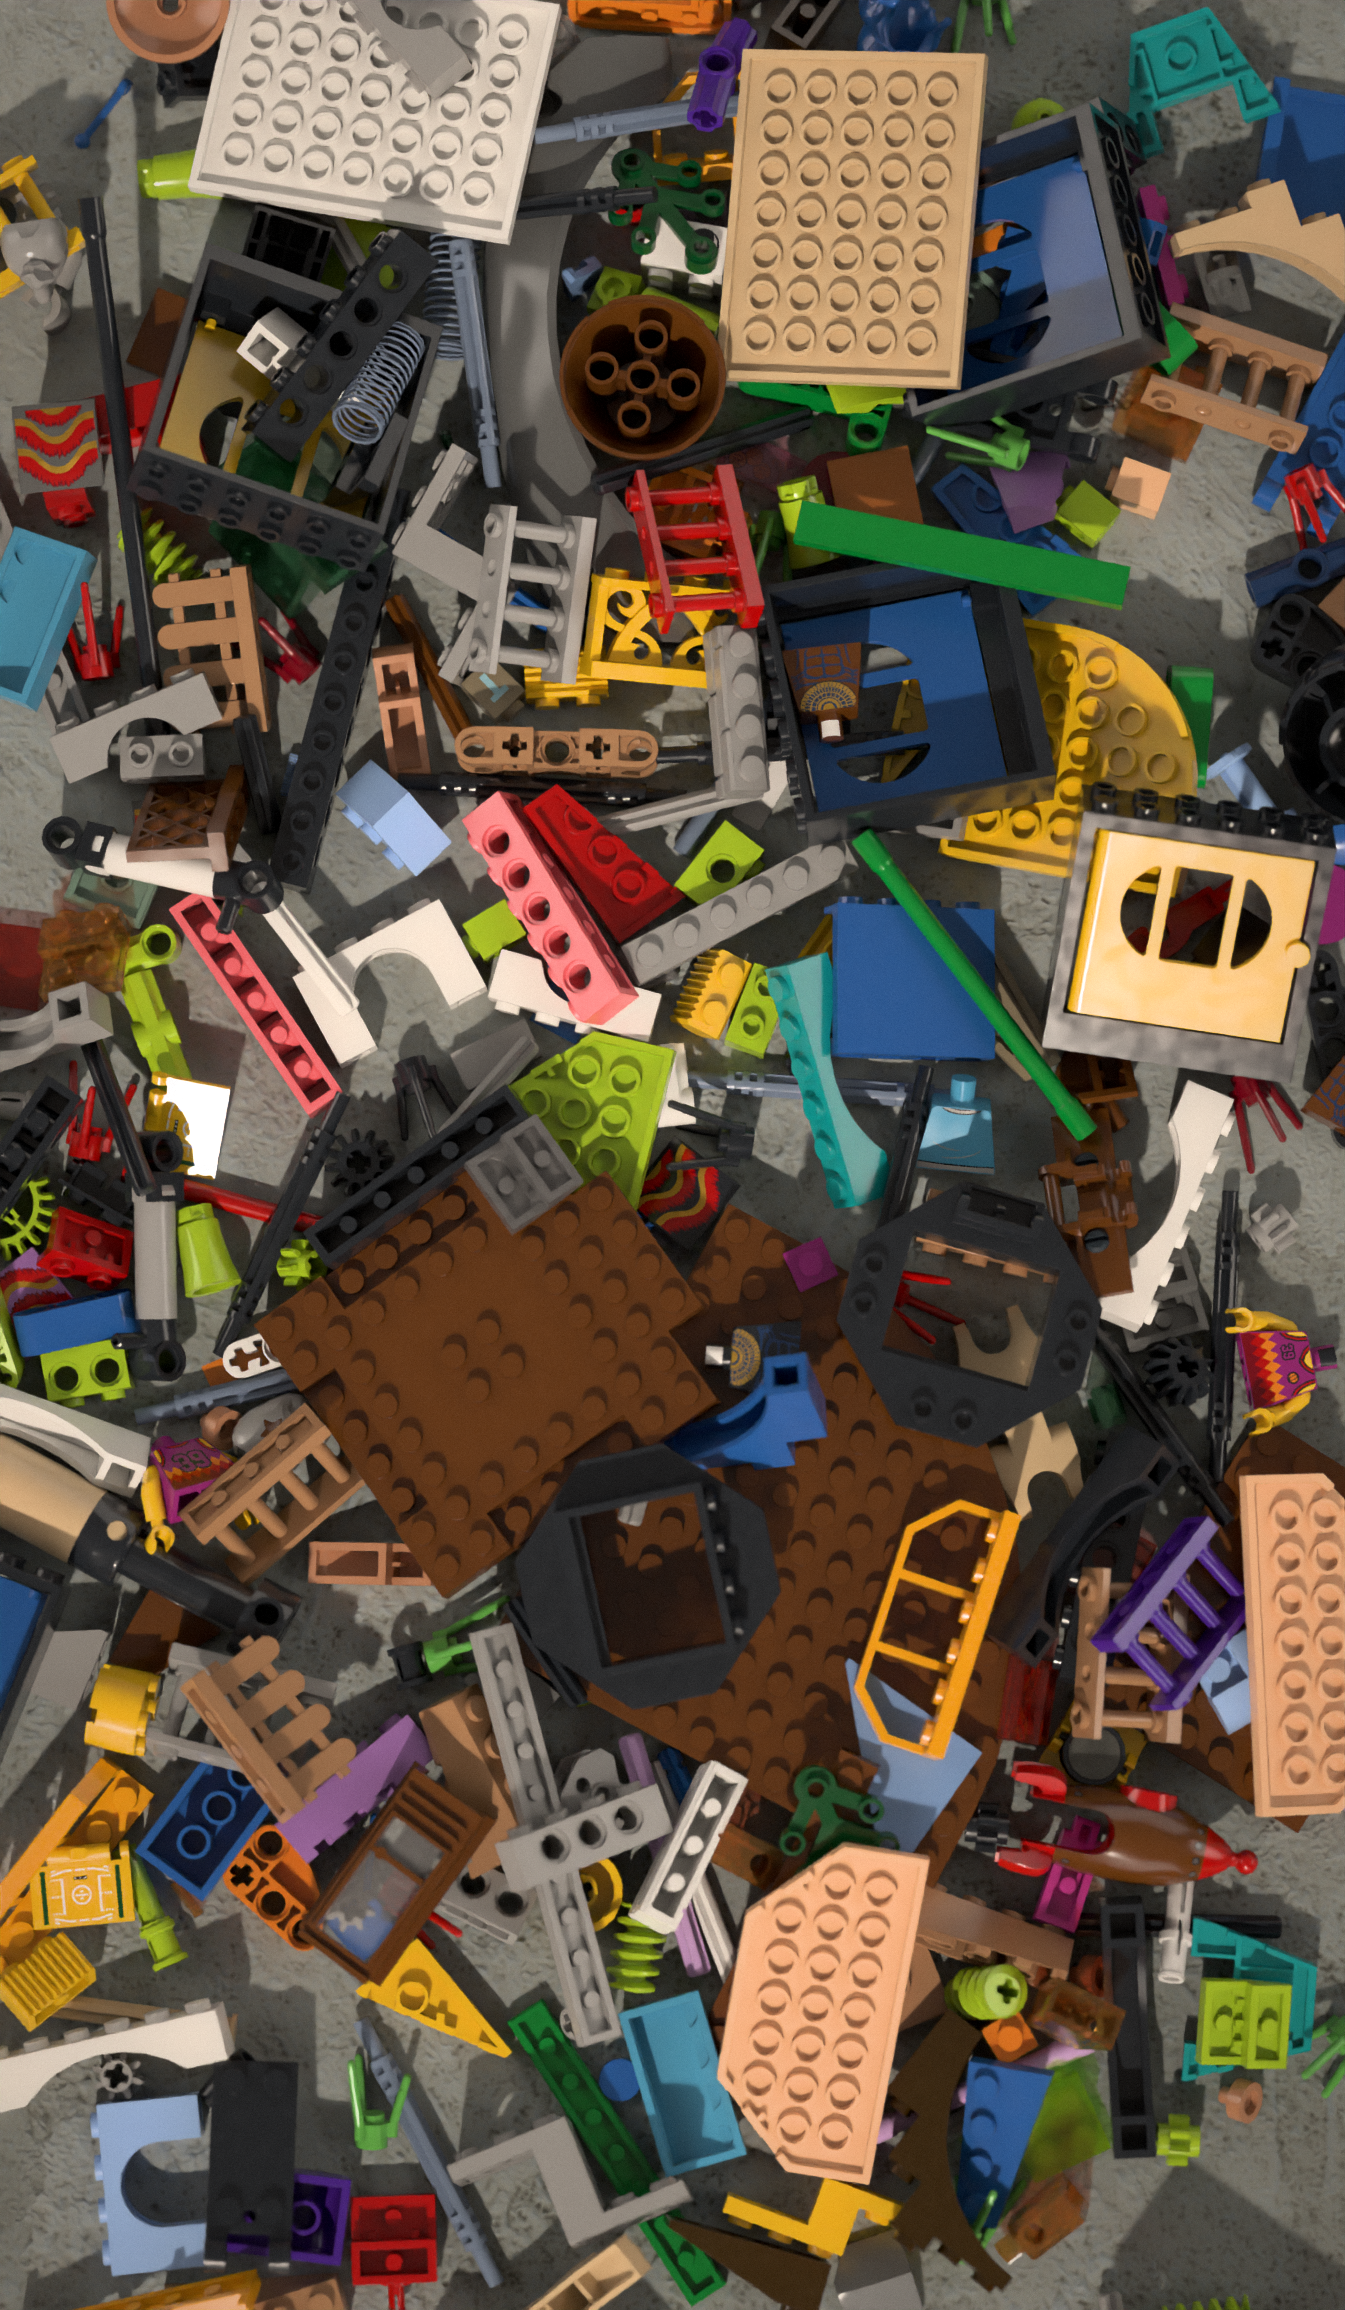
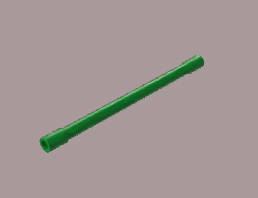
M870 827L851 842L871 870L879 875L1054 1106L1056 1114L1074 1138L1079 1142L1091 1134L1098 1126L1079 1101L1065 1088L896 865L892 854L873 829Z

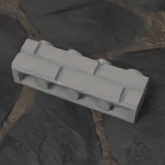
M740 625L716 626L710 632L703 635L707 694L711 696L708 700L714 775L718 777V780L715 781L716 799L757 798L770 790L756 628L741 629Z

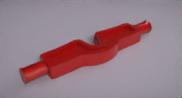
M1233 876L1213 890L1210 886H1206L1190 898L1167 909L1164 927L1169 934V938L1161 942L1160 958L1169 959L1177 954L1185 946L1193 931L1222 913L1224 909L1223 903L1229 900L1231 889L1227 892L1225 891L1231 888ZM1142 926L1129 935L1127 939L1140 953H1144L1147 949L1150 932L1146 927Z

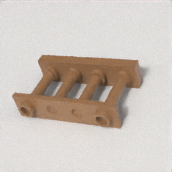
M1172 302L1168 312L1194 338L1198 345L1197 350L1211 355L1202 388L1200 390L1178 382L1182 363L1169 377L1152 373L1140 402L1153 406L1156 410L1171 412L1268 445L1276 451L1296 455L1309 426L1295 422L1304 387L1314 389L1325 368L1328 354ZM1226 360L1250 368L1240 403L1217 395ZM1265 373L1288 381L1279 416L1256 409Z
M306 1403L301 1405L178 1513L203 1545L207 1544L213 1537H216L232 1553L224 1562L238 1580L246 1586L253 1583L366 1484L346 1454L339 1459L323 1442L332 1433ZM311 1453L327 1471L307 1487L292 1471V1468ZM280 1481L295 1499L276 1515L260 1496L276 1482ZM245 1509H248L260 1521L263 1527L244 1542L228 1524Z
M1082 1567L1081 1579L1078 1583L1080 1607L1074 1705L1070 1713V1721L1073 1726L1072 1737L1101 1739L1102 1726L1144 1728V1741L1181 1744L1183 1707L1172 1711H1153L1149 1704L1160 1688L1142 1669L1105 1667L1106 1652L1100 1653L1090 1642L1091 1638L1108 1618L1109 1599L1122 1600L1134 1583L1110 1582L1111 1569ZM1187 1574L1186 1578L1190 1582V1574ZM1171 1589L1162 1601V1609L1187 1635L1189 1606L1174 1589ZM1151 1622L1150 1627H1142L1138 1632V1640L1141 1643L1149 1644V1652L1172 1675L1184 1657ZM1104 1684L1146 1686V1710L1103 1709Z

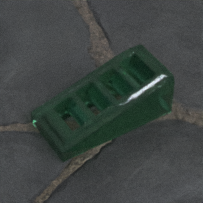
M1114 1383L1098 1386L1086 1392L1085 1398L1096 1430L1102 1431L1127 1422V1414L1118 1387Z

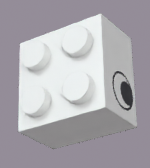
M659 216L655 230L656 248L652 253L642 255L641 276L644 283L666 293L672 292V288L689 291V296L702 300H711L713 295L722 297L727 228L687 221L698 236L711 239L718 249L716 268L708 274L698 275L686 268L684 263V245ZM645 238L644 243H648L650 240ZM696 251L697 253H706L705 251Z

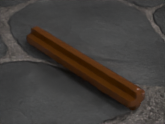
M403 593L396 594L385 601L386 609L404 643H413L416 666L454 740H456V737L462 730L473 727L451 683L438 675L442 667L437 665L438 658L406 596Z

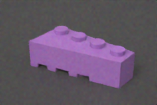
M397 1713L378 1728L382 1734L381 1737L370 1746L365 1740L356 1746V1755L347 1764L352 1772L342 1779L336 1773L317 1787L315 1792L319 1796L310 1804H307L302 1798L306 1805L305 1808L285 1823L281 1824L279 1821L275 1824L307 1864L318 1857L388 1798L415 1761L426 1766L433 1760L425 1731L410 1713L402 1719Z

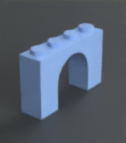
M199 2091L99 2102L96 2105L97 2112L90 2113V2127L92 2138H99L101 2155H94V2170L96 2180H103L105 2197L98 2198L100 2223H107L109 2239L102 2240L104 2266L111 2265L112 2276L203 2267L206 2219L167 2223L151 2220L142 2215L133 2206L125 2186V2174L128 2163L134 2153L143 2146L154 2142L199 2138L205 2134L202 2098Z

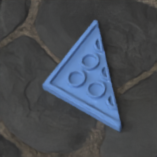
M848 1658L845 1662L860 1753L861 1756L881 1765L867 1792L868 1794L877 1795L884 1807L883 1817L879 1821L872 1823L873 1830L894 1833L898 1838L900 1851L913 1853L982 1752L953 1731L944 1758L936 1761L879 1742L853 1690V1684L860 1665ZM868 1672L864 1687L887 1733L925 1747V1745L919 1744L921 1731L926 1719L933 1721L934 1718ZM869 1803L871 1814L877 1811L878 1805ZM885 1840L881 1842L879 1848L892 1849L894 1842Z

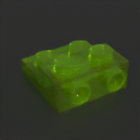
M1066 2067L1056 2069L1023 2157L1035 2184L1112 2148L1078 2072L1075 2069L1068 2072Z

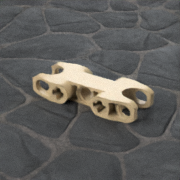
M1018 1304L1005 1309L1011 1338L1009 1345L1000 1353L988 1354L978 1349L965 1323L952 1327L959 1367L1025 1385L1038 1338L1027 1324ZM1040 1412L1003 1433L1004 1443L989 1448L1005 1494L1011 1502L1015 1513L1021 1515L1020 1522L1033 1518L1027 1488L1030 1480L1036 1474L1050 1472L1060 1477L1072 1502L1084 1487L1080 1455L1066 1421L1047 1427L1043 1413Z

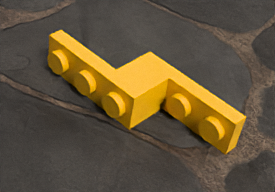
M823 2177L807 2221L729 2191L724 2200L722 2212L729 2214L727 2221L746 2229H751L753 2223L769 2229L767 2236L786 2244H791L793 2238L809 2244L807 2247L808 2252L831 2259L832 2253L839 2256L843 2255L859 2208L866 2210L864 2215L866 2219L888 2226L889 2220H893L906 2203L848 2181Z

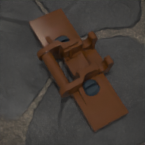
M1108 1108L1086 1111L1098 1127L1079 1142L1074 1138L1059 1116L1051 1117L1057 1163L1045 1165L1038 1169V1179L1044 1185L1047 1211L1062 1238L1067 1242L1070 1252L1097 1299L1134 1293L1126 1230L1138 1225V1211L1132 1189L1133 1175L1131 1163L1129 1160H1122L1119 1162L1120 1167L1117 1168ZM1075 1185L1080 1211L1077 1213L1078 1220L1065 1223L1061 1187Z

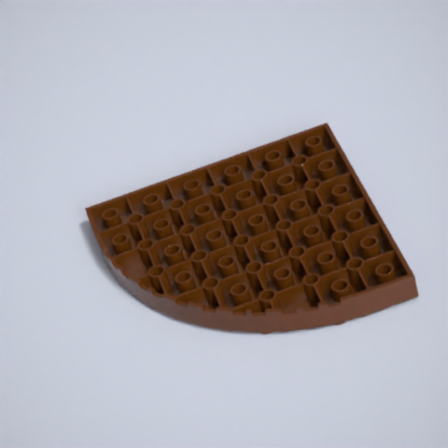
M728 1203L686 1281L704 1308L671 1332L721 1401L692 1422L695 1423L721 1414L735 1407L751 1395V1393L728 1387L730 1370L705 1368L707 1343L732 1345L733 1327L793 1321L802 1322L799 1353L807 1354L825 1397L828 1437L795 1441L796 1465L754 1470L752 1464L747 1463L703 1469L764 1508L782 1592L716 1693L633 1710L575 1671L573 1673L587 1692V1700L705 1765L711 1760L722 1764L748 1779L745 1787L794 1813L799 1802L794 1792V1780L803 1768L811 1765H820L831 1770L842 1747L861 1755L845 1662L850 1658L858 1665L861 1663L904 1528L960 1499L999 1513L1005 1510L1009 1511V1507L987 1443L974 1448L894 1424L836 1321L849 1272L833 1263L838 1276L800 1293L782 1254L803 1245V1243ZM892 1309L883 1345L937 1360L925 1343L909 1329L907 1324ZM694 1492L648 1501L642 1523L639 1526L629 1525L618 1520L620 1508L580 1516L612 1661L725 1638ZM958 1510L914 1532L902 1569L974 1593L977 1583L972 1582L971 1578L978 1558L985 1559L990 1546L989 1542L984 1541L990 1520ZM1016 1537L1014 1538L991 1612L997 1608L1013 1586L1017 1576L1020 1575ZM899 1579L879 1642L951 1666V1664L945 1662L951 1640L953 1638L959 1640L964 1623L958 1622L964 1600ZM521 1587L519 1588L515 1597H522ZM505 1614L499 1626L512 1623L507 1614ZM514 1626L524 1666L550 1680ZM985 1633L983 1634L952 1730L981 1751L982 1754L913 1851L914 1854L929 1857L925 1885L932 1889L968 1825L996 1765L1005 1735L1004 1732H1006L1012 1712L1020 1659L1000 1648ZM875 1651L869 1673L934 1718L938 1705L932 1703L933 1694L939 1679L946 1680L948 1675ZM1015 1664L1006 1728L1003 1731L1002 1704L1004 1690L1009 1673L1014 1669ZM814 1782L809 1785L808 1791L810 1793H819L823 1785L819 1782ZM869 1803L863 1809L866 1814H871ZM857 1812L853 1822L873 1829V1824L863 1821L859 1812ZM848 1840L849 1843L859 1844L851 1840Z

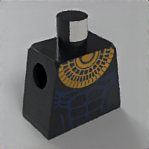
M793 1321L733 1327L732 1345L707 1343L705 1368L730 1370L728 1387L752 1394L763 1379L764 1358L799 1353L802 1322Z

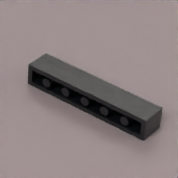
M504 1084L306 1229L303 1234L324 1264L336 1270L457 1182V1176L466 1171L464 1166L467 1161L499 1142L501 1135L530 1118L532 1114L515 1090Z

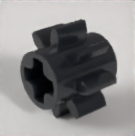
M978 1802V1811H974L965 1828L964 1842H974L975 1852L995 1854L996 1844L1007 1845L1009 1814L999 1813L998 1803Z

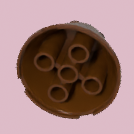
M631 295L609 301L607 305L596 310L590 316H586L578 324L569 337L562 354L559 383L567 414L578 431L588 441L601 450L617 457L631 460H654L671 456L688 448L712 425L724 398L726 369L719 343L705 325V322L691 309L681 303L661 296Z

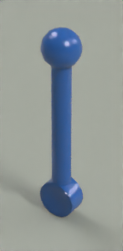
M127 78L120 82L117 91L85 132L76 135L74 143L77 148L86 149L89 146L90 137L122 96H125L130 91L133 82Z

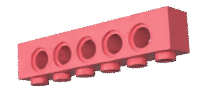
M497 791L462 819L469 832L467 839L471 846L483 855L489 865L487 872L490 878L498 886L502 887L509 899L507 901L508 908L517 919L523 922L528 930L527 938L529 943L538 953L543 955L549 965L548 974L557 986L564 990L570 1000L568 1007L571 1013L583 1023L603 1025L636 1000L639 995L559 862L521 810L525 806L519 796ZM509 835L510 844L508 849L505 851L504 841L505 838ZM529 869L530 878L528 883L525 885L524 874L526 870ZM549 902L550 913L548 917L545 919L544 908L546 904ZM569 936L571 944L569 950L565 952L564 942ZM590 970L591 980L586 987L584 977L586 972Z
M192 893L171 907L169 911L309 1117L313 1119L327 1110L336 1091L343 1093V1091L235 932L232 930L231 934L224 935L216 930L221 911L212 898Z

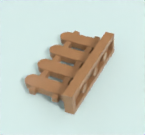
M251 563L234 565L229 568L230 575L222 576V568L210 569L211 577L183 581L180 579V573L168 574L169 582L157 585L152 592L153 602L160 608H172L174 623L167 624L159 630L158 641L163 648L169 650L178 649L180 664L173 665L165 671L163 675L164 684L166 686L172 685L170 676L193 668L195 674L202 671L205 672L211 687L221 685L226 687L227 701H218L224 715L223 719L189 734H201V729L231 726V732L235 734L233 719L244 714H255L260 732H267L273 727ZM226 601H234L235 616L228 617ZM214 603L215 619L186 622L184 606ZM232 642H239L241 657L233 658ZM220 644L222 660L192 663L190 647ZM239 683L245 684L246 698L239 699L237 684ZM170 724L174 730L179 731L175 726Z
M249 1635L239 1643L243 1649L241 1653L222 1667L215 1660L206 1667L210 1676L203 1669L190 1678L180 1689L280 1823L283 1824L306 1807L302 1798L307 1804H310L319 1797L314 1789L335 1773L342 1779L352 1772L347 1764L354 1759L356 1747L347 1738L337 1739L331 1744L321 1731L330 1722L331 1715L329 1710L321 1704H314L305 1710L296 1698L305 1687L303 1675L296 1670H289L280 1676L270 1662L278 1656L280 1651L278 1642L270 1636H263L254 1642ZM260 1671L269 1685L249 1700H246L237 1687ZM225 1696H227L228 1699L231 1701V1703L234 1705V1707L236 1708L235 1710H234L233 1707L230 1705V1703L227 1701V1699L225 1698ZM285 1705L294 1719L272 1735L263 1721ZM250 1730H252L255 1733V1735L261 1741V1744L257 1741V1739L254 1737ZM311 1739L320 1753L298 1769L288 1755ZM276 1764H278V1766L281 1768V1770L284 1772L287 1778L284 1777V1775L278 1769Z

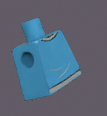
M955 1074L951 1079L950 1094H932L916 1168L994 1175L995 1161L991 1100L975 1097L976 1077L966 1074Z

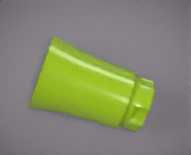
M196 149L154 155L153 158L137 161L138 186L141 197L144 199H226L225 197L191 192L188 188Z
M815 475L794 478L777 485L781 500L778 504L788 545L789 568L798 569L814 566L844 555L793 543L802 500L826 505L822 490H818Z
M201 1203L176 1211V1241L183 1269L185 1297L206 1296L227 1290L241 1283L242 1280L225 1244L218 1218H214L212 1205L210 1203Z

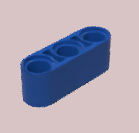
M129 1288L100 1292L22 1310L13 1314L20 1354L23 1357L46 1354L111 1339L115 1333L136 1332L135 1308L131 1289Z

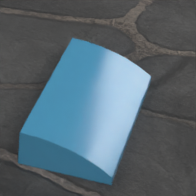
M16 526L0 562V698L37 712L81 604L80 584L82 582L89 584L98 559L87 550Z
M695 1990L663 1998L619 2012L618 2016L665 2176L670 2177L746 2155L747 2150L730 2092L724 2088L717 2078L716 2071L719 2055L700 1991Z

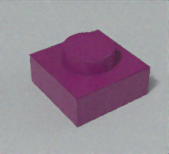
M821 1237L782 1254L800 1293L838 1276Z

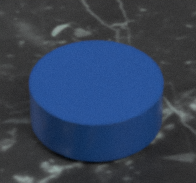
M615 2058L603 2066L599 2076V2084L602 2092L608 2098L614 2101H626L636 2095L639 2090V2084L631 2060Z

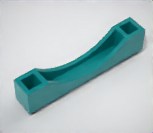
M828 952L804 956L765 969L768 978V991L775 1002L780 1019V1032L786 1040L792 1061L791 1070L798 1081L803 1098V1111L812 1129L815 1140V1152L821 1160L826 1178V1190L832 1199L834 1208L855 1207L883 1197L890 1168L886 1152L872 1142L856 1124L843 1102L835 1080L830 1045L833 1016V969Z

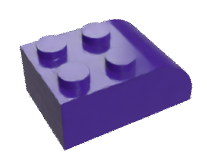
M295 2168L291 2260L341 2266L352 2183L350 2177L324 2171ZM251 2210L246 2211L243 2215L244 2221L248 2223L253 2222L256 2217L255 2213ZM228 2234L227 2251L268 2257L270 2235Z

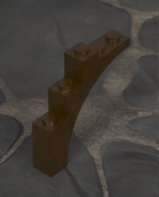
M949 2008L887 2087V2093L892 2097L888 2103L907 2119L912 2113L918 2117L888 2155L889 2160L894 2163L890 2170L909 2186L914 2180L920 2184L890 2223L891 2227L896 2230L892 2238L910 2253H913L916 2248L925 2253L931 2244L937 2241L940 2246L936 2251L955 2267L961 2261L973 2270L974 2273L970 2278L989 2294H991L994 2288L1003 2294L1013 2281V2277L991 2257L970 2228L959 2206L950 2175L947 2133L951 2105L959 2079L970 2057L982 2041L983 2035Z

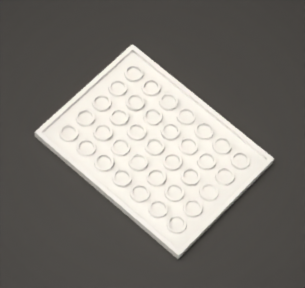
M230 0L229 15L224 26L188 188L191 192L510 245L562 9L560 4L536 0H387V15L395 23L405 28L416 30L441 25L468 57L472 70L434 101L425 90L419 94L409 84L404 76L408 70L400 61L393 65L378 47V44L382 41L374 32H371L369 35L363 32L353 19L352 15L356 11L348 2L341 6L336 0Z

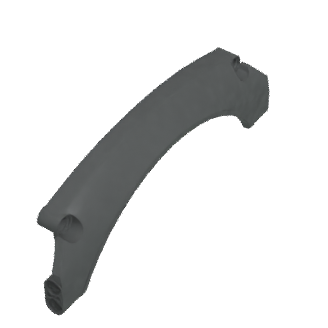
M632 35L587 37L548 72L536 127L572 122L573 117L654 105L665 100L674 89L669 38ZM620 135L576 142L574 138L535 145L533 139L521 196L584 189L598 163ZM573 214L515 220L510 245L485 241L484 328L500 438L498 449L511 506L517 507L516 520L560 526L562 515L597 519L584 614L588 617L592 573L605 574V567L630 570L629 577L644 578L646 569L633 517L627 512L614 492L604 495H597L594 492L590 477L596 471H599V468L590 454L582 434L568 416L561 396L559 383L561 361L557 340L556 296L560 260ZM521 538L530 565L555 567L557 543ZM662 548L664 560H675ZM684 576L669 577V581L684 582ZM537 583L543 604L550 608L552 585ZM642 590L646 601H648L651 592ZM617 591L610 596L607 602V610L610 616L621 624H624L629 617L620 613L617 603L622 607L629 606L632 601L629 592ZM683 612L674 614L668 634L659 633L656 618L650 619L641 628V631L649 634L657 642L660 649H676L683 641L694 636H700L693 623ZM604 625L606 629L610 630L614 634H617L618 631L608 627L607 625ZM636 637L632 640V643H643L644 647L648 648L642 640ZM703 644L692 647L691 649L704 647Z

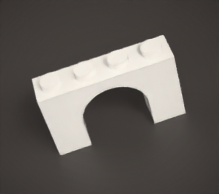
M426 898L415 903L407 909L408 916L397 922H394L393 918H388L376 924L370 929L373 933L372 935L359 942L356 937L342 942L334 948L336 954L327 958L353 993L356 980L362 969L374 958L388 953L408 954L426 965L451 1010L488 991L439 899L431 903L430 899ZM302 965L297 968L299 974L294 976L293 979L341 1068L343 1069L378 1050L357 1008L346 1016H340Z

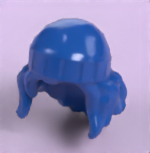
M859 0V14L864 25L858 34L856 51L934 52L939 46L943 32L952 24V19L946 17L938 23L935 16L936 11L929 6V0Z

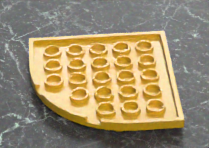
M1023 618L1056 771L1054 800L968 816L964 841L941 839L938 853L951 858L1066 878L1082 784L1092 785L1094 782H1108L1117 786L1119 790L1134 792L1136 788H1148L1157 791L1159 796L1176 798L1178 794H1189L1197 797L1198 771L1196 751L1191 730L1175 695L1155 670L1139 656L1111 638L1091 630ZM983 659V665H984L985 675H986V679H987L989 694H990V698H991L992 708H993V712H994L995 722H996V726H997L999 741H1000V745H1001V750H1002V755H1003V759H1004V764H1005L1006 773H1007V776H1008V771H1007L1006 762H1005V757H1004L1003 748H1002V743H1001V739H1000L998 724H997L996 715H995V710H994L993 701H992V696H991V692H990L988 677H987L986 668H985V663H984V659ZM1096 828L1086 881L1089 883L1100 828ZM1158 865L1143 872L1131 883L1127 890L1157 895L1161 866ZM1182 867L1175 868L1170 893L1171 898H1175Z

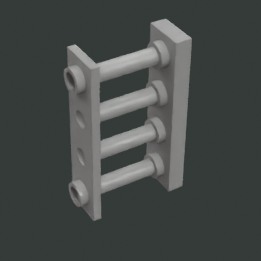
M490 504L489 513L484 521L486 538L473 639L468 646V659L470 661L468 671L496 675L498 662L541 668L542 681L575 685L597 519L562 515L560 526L516 520V506ZM519 537L557 543L555 567L550 568L511 562L513 538ZM508 579L552 585L550 608L540 609L505 604ZM503 620L546 626L545 649L538 651L501 646L500 639Z
M173 1642L169 1655V1669L176 1670L175 1675L178 1676L163 1732L159 1733L151 1730L147 1732L146 1745L148 1749L153 1750V1755L171 1761H176L179 1756L242 1772L226 1749L220 1748V1741L209 1727L203 1744L179 1738L189 1703L180 1687L203 1669L210 1676L206 1667L215 1660L222 1667L234 1657ZM274 1668L280 1676L286 1672L285 1670ZM258 1671L237 1688L239 1691L243 1687L255 1690L258 1693L269 1683ZM303 1675L305 1687L296 1698L305 1710L314 1704H321L327 1709L332 1710L337 1694V1684ZM225 1696V1698L227 1699V1701H228V1702L230 1703V1705L232 1706L231 1701L228 1699L227 1696ZM273 1714L263 1721L268 1729ZM251 1730V1733L254 1735V1737L257 1739V1741L261 1744V1741L258 1739V1737L255 1735V1733ZM309 1740L288 1755L298 1769L303 1766ZM276 1764V1766H277L278 1769L281 1771V1773L284 1775V1777L287 1778V1776L284 1774V1772L281 1770V1768L278 1766V1764Z

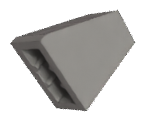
M107 1630L55 1631L30 1692L74 1711H80L112 1632ZM33 1632V1634H32V1637H31V1639H30V1642H29L28 1647H27V1649H26V1651H25V1654H24V1656H23V1659H22V1661H21V1664H20V1666H19V1669H18V1671H17V1674H16V1676H15V1679H14L12 1685H14V1683H15V1680H16V1678H17V1676H18V1673H19V1671H20V1668H21V1666H22V1663H23V1661H24V1658H25V1656H26V1653H27V1651H28V1648H29V1646H30V1643H31V1641H32V1638H33L35 1632Z

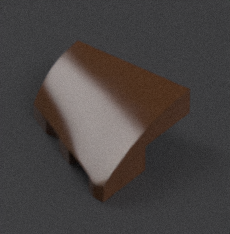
M149 1590L109 1661L117 1666L158 1675L169 1667V1655L173 1642L198 1648L211 1638L217 1636L222 1629Z

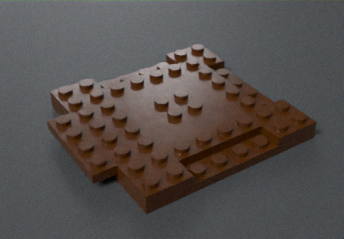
M464 1171L457 1176V1182L329 1275L318 1277L254 1324L298 1390L306 1396L396 1526L395 1530L443 1598H451L528 1542L580 1460L665 1443L721 1402L671 1332L702 1310L704 1306L607 1171L601 1173L574 1194H569L558 1204L513 1235H511L467 1171Z

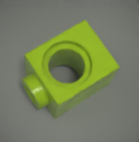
M1082 480L1076 489L1069 485L1062 492L1061 496L1058 497L1056 505L1059 509L1054 519L1093 550L1118 520L1121 510L1086 481Z
M505 899L462 924L466 935L461 940L472 959L480 956L485 964L499 957L501 949L510 950L527 939L526 932L508 908Z

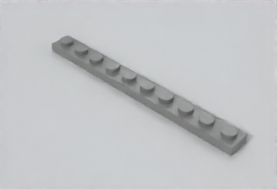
M512 1622L471 1633L469 1638L518 1824L522 1825L530 1822L532 1828H536L545 1824L543 1816L561 1810L562 1807ZM544 1838L542 1841V1851L549 1858L552 1848L550 1842ZM578 1870L535 1886L577 2047L588 2046L622 2035Z

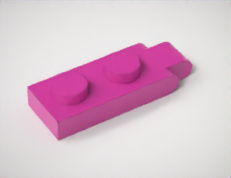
M1076 1815L1071 1829H1062L1057 1844L1083 1850L1094 1849L1102 1843L1097 1840L1101 1824ZM1052 1863L1047 1872L1032 1920L1058 1927L1069 1934L1075 1933L1093 1876L1075 1872Z

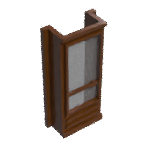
M417 1761L412 1764L298 1926L301 1930L297 1935L364 1985L373 1982L378 1987H381L497 1822L495 1818L485 1811L476 1812L427 1776L429 1770Z

